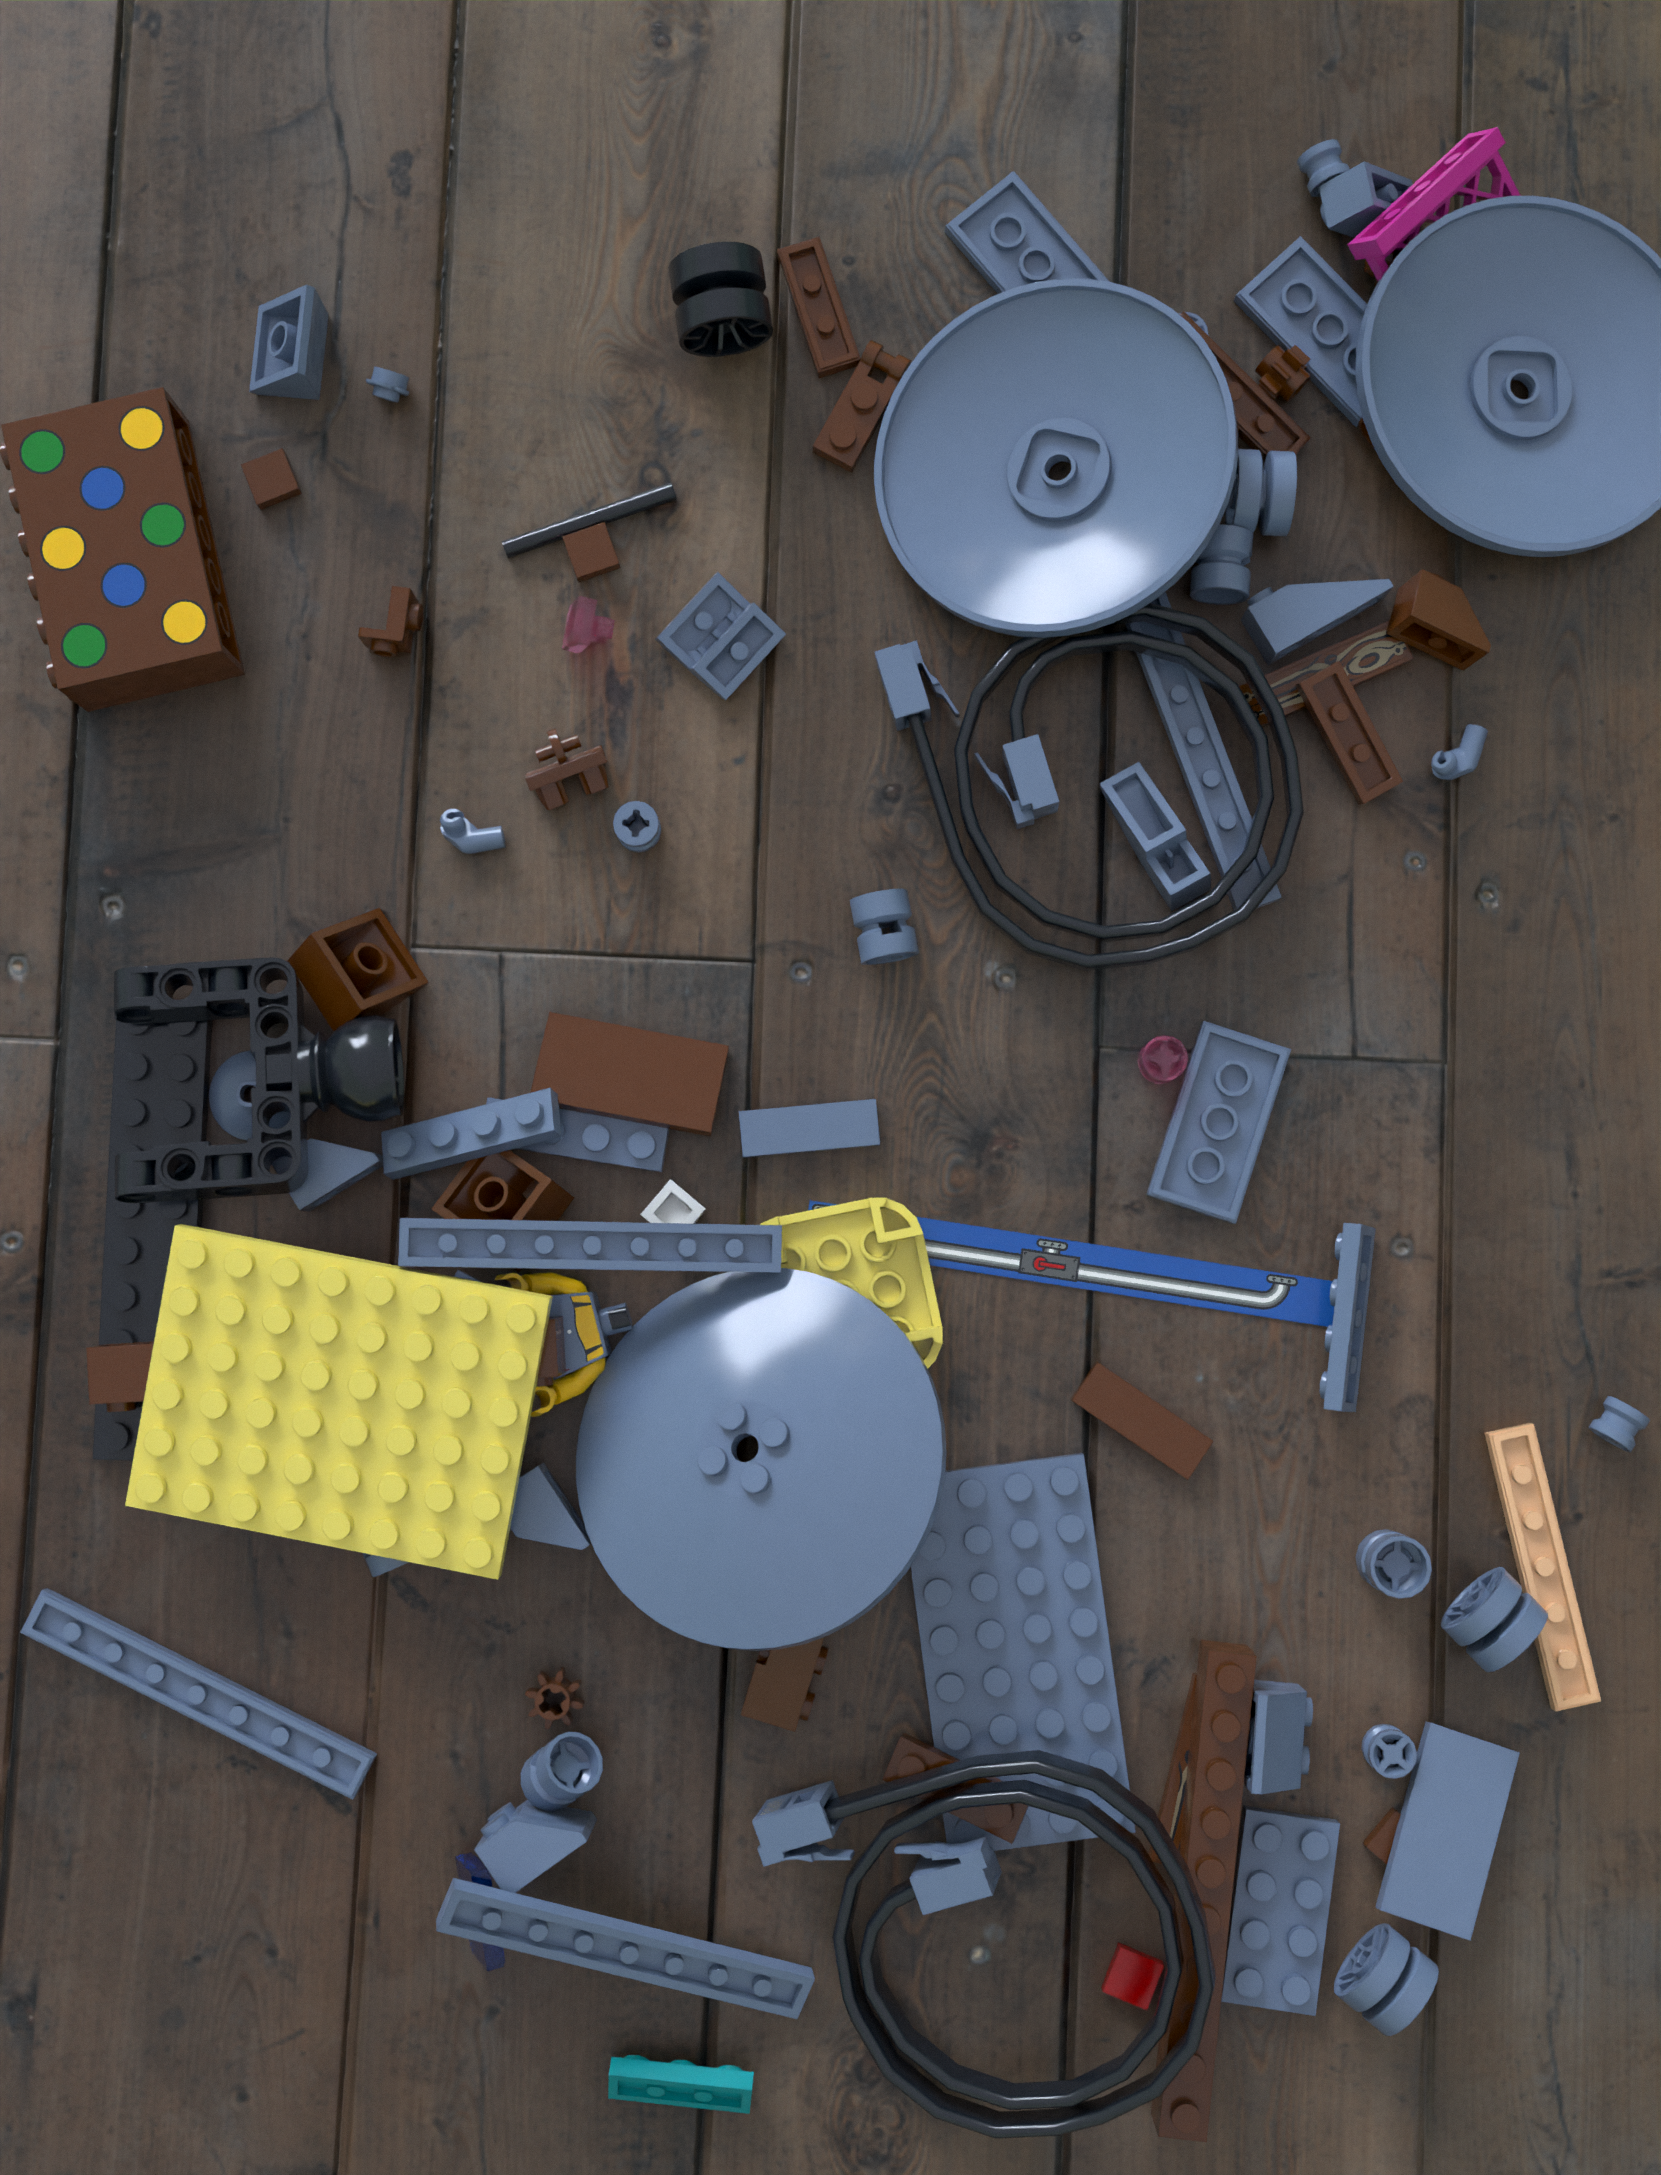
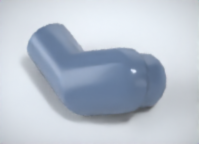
M1466 725L1458 748L1447 752L1441 750L1431 759L1433 774L1443 780H1453L1473 772L1478 766L1488 730L1478 725Z
M458 809L446 810L440 817L442 835L462 853L473 854L506 848L502 826L477 829L464 817L463 812Z

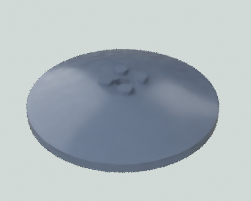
M1506 196L1466 205L1446 214L1414 237L1392 261L1377 283L1361 322L1356 348L1357 394L1363 421L1382 464L1394 482L1418 508L1448 531L1469 542L1512 555L1556 557L1585 552L1622 537L1649 519L1661 508V258L1623 225L1597 211L1576 203L1540 196ZM1512 380L1521 381L1527 387L1528 399H1519L1512 393L1510 388Z
M1062 278L1015 287L988 298L952 320L918 353L894 390L883 416L874 459L875 495L882 527L902 566L918 586L937 604L973 625L997 633L1019 637L1046 638L1078 634L1112 624L1137 612L1173 586L1195 563L1214 535L1228 505L1236 476L1238 427L1235 407L1223 371L1205 340L1188 321L1154 297L1131 287L1094 279ZM1058 462H1068L1071 464V471L1066 478L1055 481L1048 477L1049 470L1054 464Z
M781 1268V1273L726 1272L714 1275L687 1286L652 1308L617 1344L606 1361L604 1371L596 1379L584 1409L576 1452V1484L585 1529L596 1555L622 1593L656 1622L680 1635L714 1646L750 1651L783 1649L812 1642L846 1627L870 1611L891 1592L907 1573L920 1553L933 1526L945 1480L947 1450L941 1403L933 1379L910 1339L887 1314L853 1289L824 1276L788 1268ZM745 1437H755L759 1446L757 1455L751 1461L741 1462L737 1457L739 1442Z

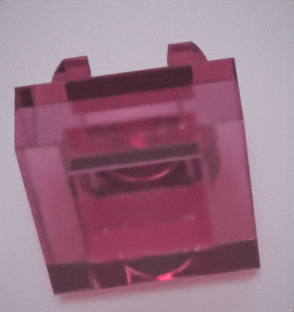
M579 596L569 605L562 650L580 653L590 645V641L605 644L607 639L612 638L615 620L595 616L597 600Z

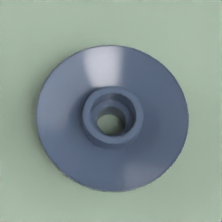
M251 1050L238 1053L227 1059L216 1071L209 1089L210 1108L217 1123L230 1135L247 1141L248 1138H252V1102H246L244 1091L249 1086L256 1087V1061L251 1054ZM283 1111L276 1113L270 1119L269 1127L276 1129L284 1127L289 1122L291 1113Z

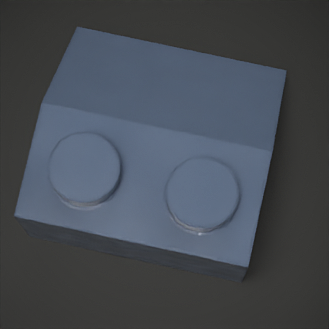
M1254 1680L1244 1785L1251 1794H1267L1300 1789L1301 1774H1308L1310 1753L1309 1747L1303 1745L1304 1726L1310 1727L1312 1724L1313 1703L1311 1698H1307V1691L1299 1684Z
M528 1800L516 1808L509 1802L487 1819L489 1823L480 1830L483 1836L474 1850L499 1888L516 1893L586 1843L596 1824L597 1818L593 1812L565 1807L552 1812L543 1811L533 1806Z

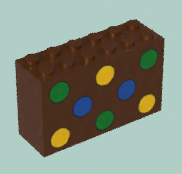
M160 387L1 424L4 442L0 443V455L6 469L11 470L14 485L8 488L9 497L15 512L21 516L23 529L18 530V539L24 555L30 558L33 573L27 575L30 592L33 598L39 601L42 617L37 618V628L43 643L49 646L52 661L46 663V669L52 686L55 689L58 688L69 700L74 701L84 710L90 712L245 675L189 420L165 388Z

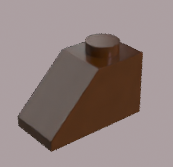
M1424 569L1398 588L1387 630L1388 635L1463 671L1489 653L1491 644L1462 588L1444 580L1440 575L1430 573Z

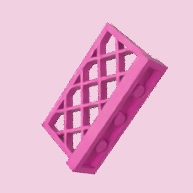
M1498 127L1467 134L1347 244L1355 260H1367L1378 282L1388 268L1385 258L1394 250L1402 251L1419 234L1420 226L1424 222L1432 224L1448 214L1450 198L1454 194L1464 196L1463 207L1476 203V199L1483 201L1506 196H1521L1498 152L1506 143ZM1486 165L1493 177L1490 193L1478 191L1480 170Z

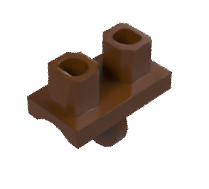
M556 728L547 731L551 744L536 749L535 753L539 763L554 757L558 761L525 773V780L529 790L536 791L546 810H551L569 802L561 779L578 773L586 795L609 787L604 766L607 759L602 745L567 757V752L582 747L577 734L560 740Z

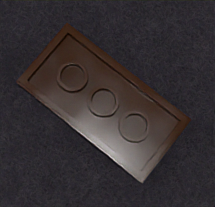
M549 1012L530 1093L551 1088L558 1094L559 1108L711 1137L729 1046Z

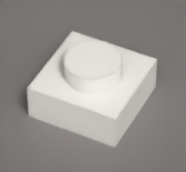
M670 1179L640 1215L650 1223L695 1224L707 1209Z

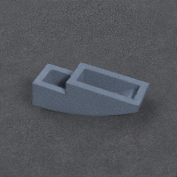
M1140 762L1099 783L1100 789L1127 840L1171 911L1211 890V873L1187 840L1186 829Z

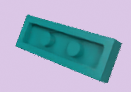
M627 2055L624 2058L611 2057L608 2099L750 2114L754 2072L743 2071L741 2068L733 2065H723L718 2068L696 2066L687 2060H675L671 2063L649 2061L640 2055Z

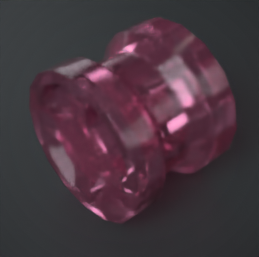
M1167 1035L1155 1037L1145 1044L1139 1052L1137 1061L1139 1071L1145 1079L1152 1083H1169L1184 1072L1187 1067L1188 1054L1182 1042L1175 1037Z

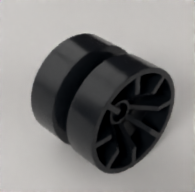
M714 242L690 248L677 255L670 262L668 271L674 303L679 306L675 312L680 347L685 352L703 357L734 355L755 349L771 338L773 325L769 300L763 294L766 289L764 266L761 252L757 248L740 242Z

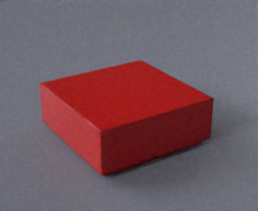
M1118 1942L1101 1986L1102 1991L1147 2010L1164 1968V1963L1162 1960Z

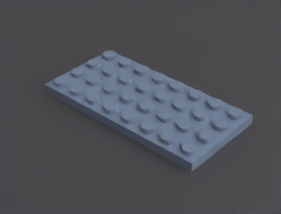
M1079 1453L945 1471L941 1501L933 1526L920 1553L911 1565L934 1747L959 1760L977 1755L1041 1750L1100 1768L1130 1791L1084 1454ZM1035 1773L996 1777L1002 1781L1025 1779L1087 1798L1131 1833L1136 1832L1133 1822L1093 1791ZM1031 1806L1028 1807L1018 1834L1012 1844L948 1812L943 1814L946 1843H965L986 1837L989 1846H993L994 1851L1098 1837L1079 1821Z

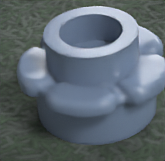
M374 367L371 379H366L367 384L374 386L373 396L398 403L400 394L403 396L409 395V391L406 390L409 377Z

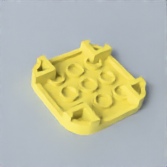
M868 1198L780 1217L777 1216L760 1224L782 1225L781 1268L814 1273L853 1289L873 1302L899 1326L922 1357L927 1369L936 1361L943 1344V1326L924 1235L917 1217L903 1204L888 1198Z

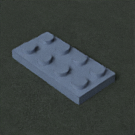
M1243 1805L1234 1872L1221 2002L1316 2016L1340 1823L1336 1819Z

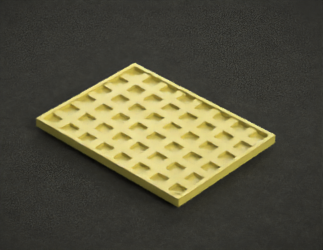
M185 1224L175 1225L125 1506L498 1580L502 1574L553 1296Z

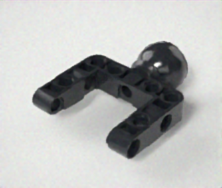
M281 958L189 962L126 967L116 970L114 972V1019L119 1022L146 1024L250 1018V1049L256 1061V1088H251L252 1138H248V1143L212 1146L209 1141L154 1145L148 1151L115 1154V1200L124 1203H151L294 1192L307 1179V1121L318 1109L326 1113L334 1105L342 1113L368 1122L386 1121L403 1115L405 1098L404 1068L397 1020L376 1015L361 1016L338 1027L329 1039L321 1032L313 1035L304 1027V993L302 984L290 963ZM273 981H287L286 987L281 992L276 994L266 992L268 985ZM181 986H193L192 992L185 999H173V994ZM278 1023L288 1025V1030L281 1037H267V1033L273 1025ZM282 1111L291 1113L290 1120L284 1127L278 1129L269 1127V1121L276 1113ZM283 1156L292 1158V1164L286 1172L282 1174L270 1173V1167L274 1160ZM186 1163H194L196 1165L195 1172L189 1179L184 1181L175 1180V1172L181 1165Z

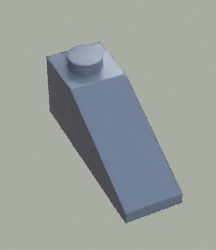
M1390 579L1292 584L1286 585L1275 592L1269 587L1247 601L1249 607L1242 616L1241 622L1267 665H1270L1381 602L1394 586Z

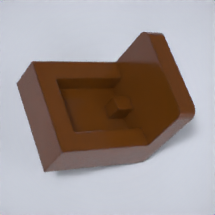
M392 586L386 630L360 627L358 637L365 647L370 648L369 652L377 656L396 657L397 652L411 653L414 631H420L422 627L423 606L418 604V600L410 588Z

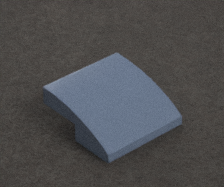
M717 572L655 640L702 683L725 701L780 642L786 633L754 602L750 604Z

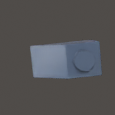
M1364 161L1319 186L1322 199L1320 207L1322 219L1328 229L1350 237H1356L1413 185L1412 180Z
M310 1138L307 1140V1179L300 1188L289 1194L299 1210L310 1212L383 1167V1155ZM283 1156L273 1161L272 1166L277 1174H282L290 1168L292 1158Z
M544 1462L519 1478L510 1530L513 1531L516 1537L583 1550L591 1544L583 1521Z

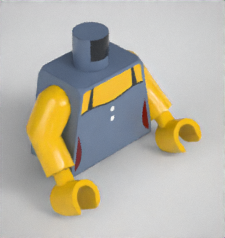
M554 1272L524 1274L522 1276L517 1273L497 1275L495 1280L506 1279L514 1289L553 1296L549 1317L563 1316L566 1373L553 1377L554 1385L536 1387L535 1395L540 1398L541 1407L532 1412L531 1416L537 1417L552 1409L553 1405H558L584 1393L605 1369V1357L612 1353L608 1336L633 1329L630 1312L626 1302L601 1309L596 1292H588L582 1281Z

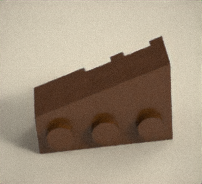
M824 1637L798 1646L759 1651L740 1715L793 1732L796 1730L799 1719L808 1721L815 1693L809 1692L808 1688L813 1673L822 1674L829 1650L828 1647L822 1646Z

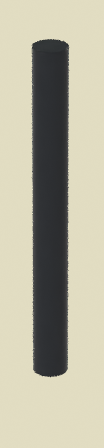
M670 482L503 540L502 544L507 558H511L563 540L562 536L603 522L608 524L677 500L676 494Z

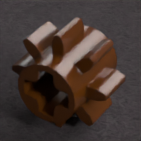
M1279 345L1276 346L1255 369V372L1261 377L1259 386L1273 400L1281 396L1288 403L1310 380L1311 375L1305 369L1307 368L1306 364L1311 359L1296 345L1291 349L1288 348L1286 351Z
M561 1667L556 1677L549 1678L548 1674L542 1670L537 1675L538 1682L542 1687L540 1689L535 1687L528 1688L525 1693L528 1698L535 1699V1706L528 1714L529 1717H535L539 1714L546 1719L545 1729L548 1730L553 1722L560 1718L565 1725H571L573 1716L569 1711L570 1707L581 1709L585 1704L583 1699L575 1697V1691L582 1683L581 1679L571 1683L567 1678H564L566 1673L564 1667ZM550 1690L554 1694L562 1691L565 1695L561 1707L556 1702L550 1705L546 1702L545 1699Z

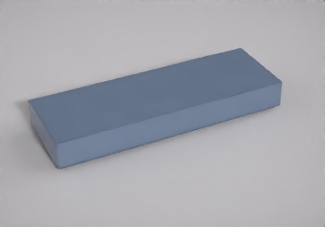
M876 1099L739 1111L743 1158L880 1146Z

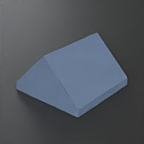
M304 285L259 306L249 392L266 396L320 399L329 314L314 287Z

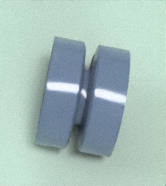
M1238 449L1236 476L1230 499L1225 509L1226 525L1243 527L1253 533L1258 522L1261 535L1287 536L1292 523L1297 488V461L1293 451L1270 450L1267 453L1263 467L1260 450Z
M1497 1567L1484 1573L1467 1586L1451 1603L1441 1620V1627L1458 1645H1467V1654L1485 1672L1496 1671L1517 1658L1537 1638L1548 1618L1547 1611L1529 1593L1521 1594L1522 1586L1503 1567Z
M1382 1923L1369 1930L1346 1956L1335 1978L1334 1993L1353 2010L1362 2012L1363 2018L1383 2035L1392 2036L1407 2027L1424 2008L1436 1986L1439 1970L1437 1964L1418 1948L1410 1947L1409 1941L1387 1923Z

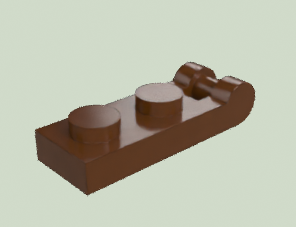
M870 340L859 364L813 444V453L851 473L881 422L894 390L911 364L910 359L900 354L894 357L884 352V346L873 340ZM875 368L888 374L883 384L870 378Z

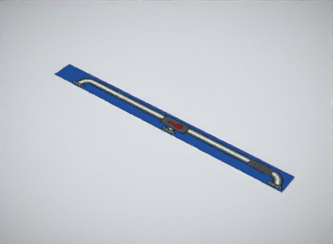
M810 1200L808 1211L837 1204ZM917 1217L924 1235L928 1260L931 1266L1325 1327L1333 1325L1334 1306L1330 1303V1288L1333 1281Z

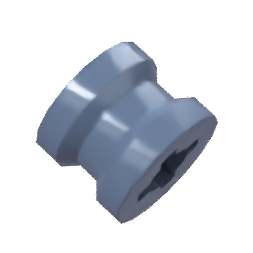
M1331 139L1318 143L1306 150L1297 160L1301 173L1307 174L1309 178L1307 188L1312 197H1321L1320 185L1350 170L1348 164L1341 161L1342 149L1338 140Z
M640 801L627 802L615 813L613 820L614 832L622 846L629 851L639 853L648 851L657 844L661 835V825L656 812L647 803Z
M1607 1396L1603 1403V1414L1600 1418L1593 1419L1589 1429L1610 1444L1631 1453L1636 1445L1635 1435L1639 1430L1646 1429L1650 1419L1625 1402L1612 1396Z
M1390 1724L1375 1725L1366 1732L1362 1739L1361 1750L1364 1759L1382 1776L1397 1779L1404 1777L1412 1771L1416 1763V1748L1409 1736L1400 1729Z

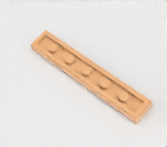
M1526 1423L1486 1432L1484 1434L1523 1593H1529L1548 1613L1546 1624L1534 1641L1550 1707L1554 1711H1561L1601 1702L1535 1426L1533 1423Z

